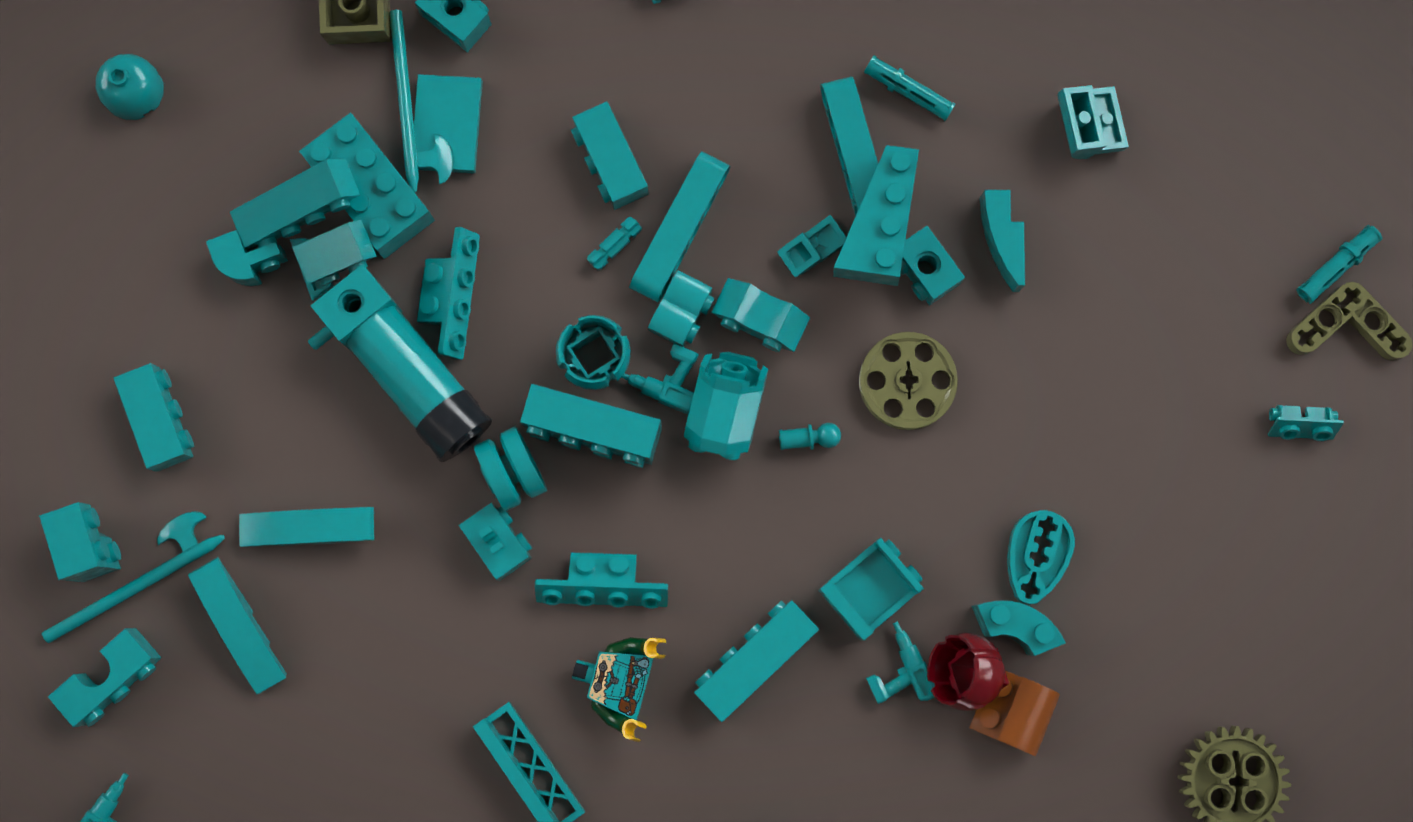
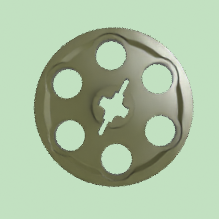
M916 332L895 333L880 340L865 357L859 374L860 394L867 409L882 423L901 430L920 429L937 421L950 408L958 386L956 366L948 351L935 339ZM924 344L931 348V360L922 362L916 358L915 348L918 345ZM885 346H896L900 351V358L895 362L887 361L882 354ZM907 363H909L908 373H910V377L917 381L910 388V399H908L906 384L900 383V379L906 374ZM874 372L880 373L885 380L884 387L879 390L870 388L867 384V376ZM943 372L948 376L949 385L946 389L941 390L934 387L932 384L934 373ZM895 400L900 403L901 414L896 418L888 417L884 412L885 402ZM920 400H928L933 404L934 412L932 416L926 418L917 413L916 405Z

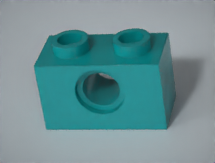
M480 0L415 1L419 14L467 53L492 25L488 15L489 9ZM454 7L463 8L462 12L456 16L448 14Z
M925 226L905 240L900 274H907L913 283L911 288L920 301L926 300L930 306L963 282L965 276L928 226ZM921 261L931 263L934 272L931 274L922 273L918 268V263Z

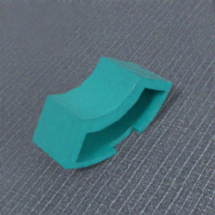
M730 278L727 279L711 312L722 319L721 325L724 328L736 333L740 329L763 340L762 345L775 352H780L781 348L794 352L810 320V317L794 304L773 297L750 283Z
M991 601L971 606L984 637L998 635L1010 637L1021 645L1028 656H1036L1066 643L1052 621L1028 605L1013 601Z

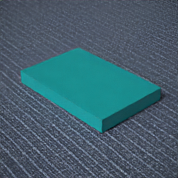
M418 74L414 116L416 151H430L435 146L434 134L441 135L451 148L453 156L452 172L476 173L482 78ZM422 168V169H418V170H424V171H435V170L432 169V168Z

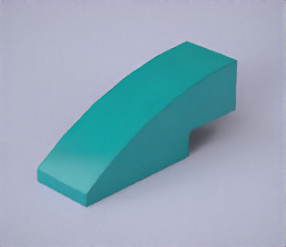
M984 190L979 199L985 239L1002 277L1012 292H1020L1025 286L1024 222L1011 221V190Z

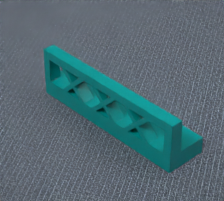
M510 702L473 726L538 822H560L552 811L554 797L568 799L575 809L572 814L561 822H573L586 812ZM508 712L515 722L513 736L499 734L492 722ZM518 729H520L525 738L517 737ZM503 739L512 741L511 748L507 746ZM516 741L531 745L534 750L532 764L518 762L514 756ZM537 756L542 761L544 766L536 765ZM523 767L531 768L530 776L527 775ZM535 769L548 771L553 777L551 791L536 788L533 783ZM556 784L564 794L555 792ZM542 795L550 796L549 805Z

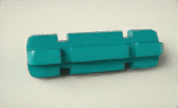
M628 217L620 224L622 227L620 230L616 228L599 245L600 249L598 251L594 249L588 255V262L596 270L599 271L608 264L607 259L609 257L613 259L630 242L629 238L631 236L635 238L641 232L642 227L634 218Z

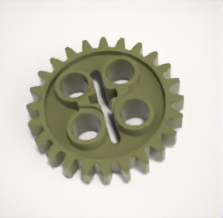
M1231 725L1229 733L1225 727H1217V737L1212 731H1205L1206 742L1195 738L1194 743L1198 749L1196 751L1185 750L1191 758L1190 762H1180V765L1187 769V774L1178 775V779L1187 782V786L1181 788L1179 793L1190 795L1184 806L1188 808L1196 807L1192 814L1193 818L1199 820L1205 817L1203 822H1275L1271 813L1273 811L1284 813L1278 802L1279 800L1289 801V797L1281 792L1282 788L1291 787V783L1282 781V776L1288 774L1290 770L1281 768L1278 765L1285 759L1283 755H1272L1277 747L1276 744L1268 743L1264 745L1265 735L1257 734L1253 738V729L1245 728L1241 734L1239 726ZM1233 751H1236V752H1237V756L1235 757V760H1234V758H1233V756H1232V752H1233ZM1217 754H1220L1224 764L1221 770L1215 772L1212 768V759ZM1253 756L1257 761V767L1253 773L1249 774L1245 765L1248 758ZM1239 777L1238 784H1229L1230 778ZM1219 788L1223 793V799L1220 804L1214 806L1211 802V794ZM1253 790L1256 794V803L1248 808L1245 804V796ZM1235 803L1236 810L1232 811L1231 807Z

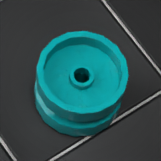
M516 426L500 434V442L505 452L504 455L501 454L495 442L490 439L474 446V451L481 465L480 469L491 492L495 494L504 511H508L521 504V494L516 485L518 482L521 484L526 495L531 498H535L548 491L533 456Z

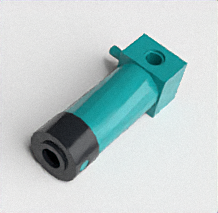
M363 264L310 305L326 326L308 340L309 345L314 350H317L335 336L344 346L352 351L413 425L416 433L432 449L440 462H445L468 449L489 428L492 419L481 410L478 402L451 374L404 317L401 308ZM361 305L359 310L354 312L355 309Z

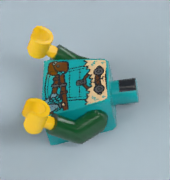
M629 637L610 643L606 647L605 652H599L596 664L577 659L572 679L590 684L587 698L591 700L592 709L606 725L621 732L626 739L635 742L641 741L634 735L635 728L639 726L646 729L647 727L645 723L637 721L653 659L665 658V655H660L656 651L658 643H666V639L663 638L644 639Z

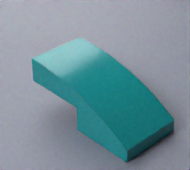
M829 215L806 233L802 232L779 249L777 253L794 277L797 278L841 249L847 236L832 215Z

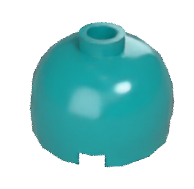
M119 54L109 58L99 68L95 77V90L101 103L114 116L125 120H139L144 118L145 116L143 115L151 109L154 111L159 106L164 95V82L157 69L146 59L134 54Z

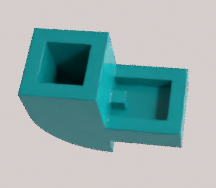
M237 230L206 241L212 260L218 270L232 281L244 286L262 284L258 272L268 273L280 268L281 263L288 261L284 249L277 242L250 251L249 247L244 248Z

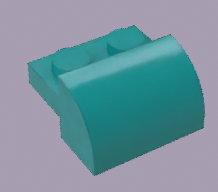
M1092 85L1063 88L1058 92L1057 97L1072 158L1089 159L1095 154L1124 151L1129 147L1115 86L1093 89Z

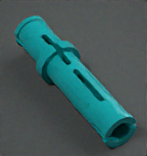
M875 55L871 58L864 71L865 74L888 86V91L893 92L895 90L917 105L940 117L943 121H946L956 103H952L930 88L905 75V70L902 68L897 70Z
M1365 226L1351 241L1344 242L1339 247V251L1296 289L1298 295L1305 302L1313 303L1320 294L1337 281L1353 265H1359L1363 261V256L1383 239L1381 233L1374 226Z

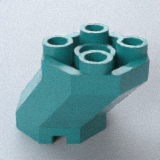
M720 352L718 359H712V354L704 356L700 364L699 375L684 432V437L689 441L688 447L692 451L700 453L707 451L720 454L723 458L729 460L739 459L741 453L749 451L766 384L768 368L763 365L760 370L757 368L758 361L753 357L732 352Z

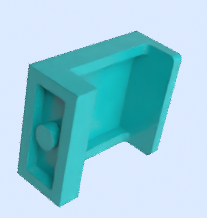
M882 538L877 539L818 589L860 641H864L878 626L924 589L920 584L923 580L921 575L912 565L906 568L898 558L901 552L889 539L886 542Z

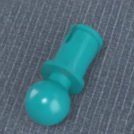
M828 422L819 426L817 430H812L811 424H808L807 428L779 430L780 450L805 447L814 450V443H819L824 448H833L841 440L839 427Z

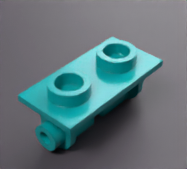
M1277 405L1276 408H1270L1269 420L1275 422L1268 432V436L1281 437L1286 440L1295 438H1309L1316 441L1333 440L1344 424V420H1338V412L1332 411L1330 407H1306V417H1302L1300 406Z

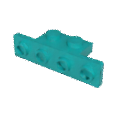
M456 227L454 229L451 258H429L425 260L417 322L423 324H441L438 353L460 360L464 358L480 239L479 234L463 227Z
M571 552L568 580L536 579L534 587L536 602L547 605L565 603L591 606L594 604L611 605L613 607L643 606L654 609L668 606V584L637 583V555Z

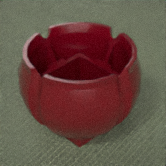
M971 633L948 635L945 637L946 641L938 642L929 657L927 679L935 684L931 692L938 701L953 709L961 711L981 709L992 702L999 695L1001 689L1009 685L1005 666L1002 663V657L998 648L980 635Z

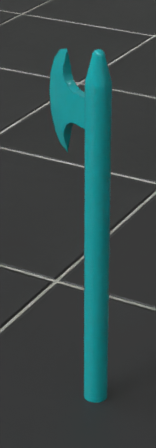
M401 10L390 11L405 172L407 182L415 193L419 181L418 169H434L438 173L439 184H442L451 175L453 156L448 142L438 134H434L435 146L433 149L423 152L416 151L403 14Z
M188 512L175 517L160 531L157 542L159 545L170 539H175L179 543L183 551L182 553L43 631L42 636L47 643L53 642L211 552L225 539V536L221 534L198 543L194 535V528L207 516L201 512Z

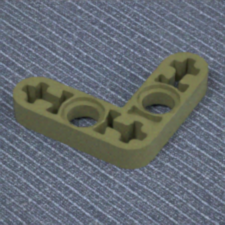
M1347 282L1334 290L1292 328L1286 338L1290 351L1294 354L1306 355L1317 349L1348 321L1386 360L1394 361L1404 358L1411 352L1413 345L1409 334L1362 285L1356 282ZM1353 292L1355 295L1352 299L1353 302L1340 309L1337 304L1346 298L1347 293ZM1321 310H1327L1334 316L1332 327H1325L1320 323L1319 313ZM1367 313H1373L1379 318L1380 325L1377 330L1369 329L1366 326L1364 319ZM1313 328L1316 333L1307 339V344L1299 345V335H1303ZM1388 328L1390 332L1385 333V336L1379 339L1377 335ZM1397 339L1400 342L1397 346L1398 350L1391 351L1389 348L1392 345L1391 341Z

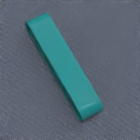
M850 76L820 84V90L856 217L878 166V161L853 77Z
M703 151L700 152L631 280L630 289L657 303L660 302L729 173L730 165Z

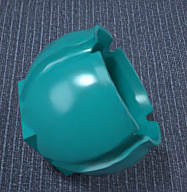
M600 315L582 316L577 318L578 322L576 325L568 324L559 335L555 353L557 364L560 369L566 370L564 376L575 386L586 390L605 389L609 387L611 380L618 381L621 379L628 368L631 356L629 340L627 336L620 334L622 328L610 318ZM601 336L614 359L588 375L574 352Z

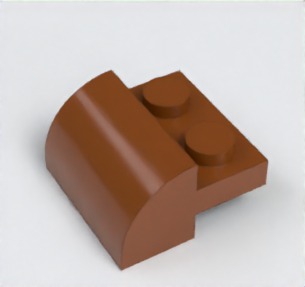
M1005 671L1009 685L1001 689L999 695L992 702L976 710L969 728L1036 757L1060 694L1032 680Z

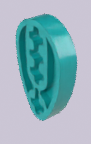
M1046 510L1034 511L1021 517L1012 528L1008 544L1007 567L1014 596L1020 603H1038L1053 590L1069 566L1075 548V537L1069 523L1059 514ZM1049 518L1050 525L1054 526V531L1047 532L1045 540L1050 542V546L1044 547L1041 551V556L1045 557L1046 561L1039 563L1036 567L1034 566V560L1030 558V553L1037 552L1039 544L1034 542V538L1042 535L1043 528L1039 527L1038 523ZM1032 573H1034L1032 587L1037 589V593L1026 598V592L1021 590V585L1028 584Z

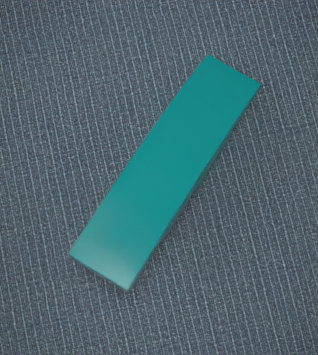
M374 507L239 514L240 547L373 541Z
M217 557L189 573L188 577L203 606L255 693L259 694L285 679L287 673L269 647L270 641L253 617L252 608L220 559Z

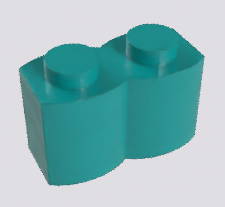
M677 270L650 321L648 331L684 347L686 341L692 344L700 329V326L696 325L700 314L707 315L715 300L714 297L710 296L712 287Z

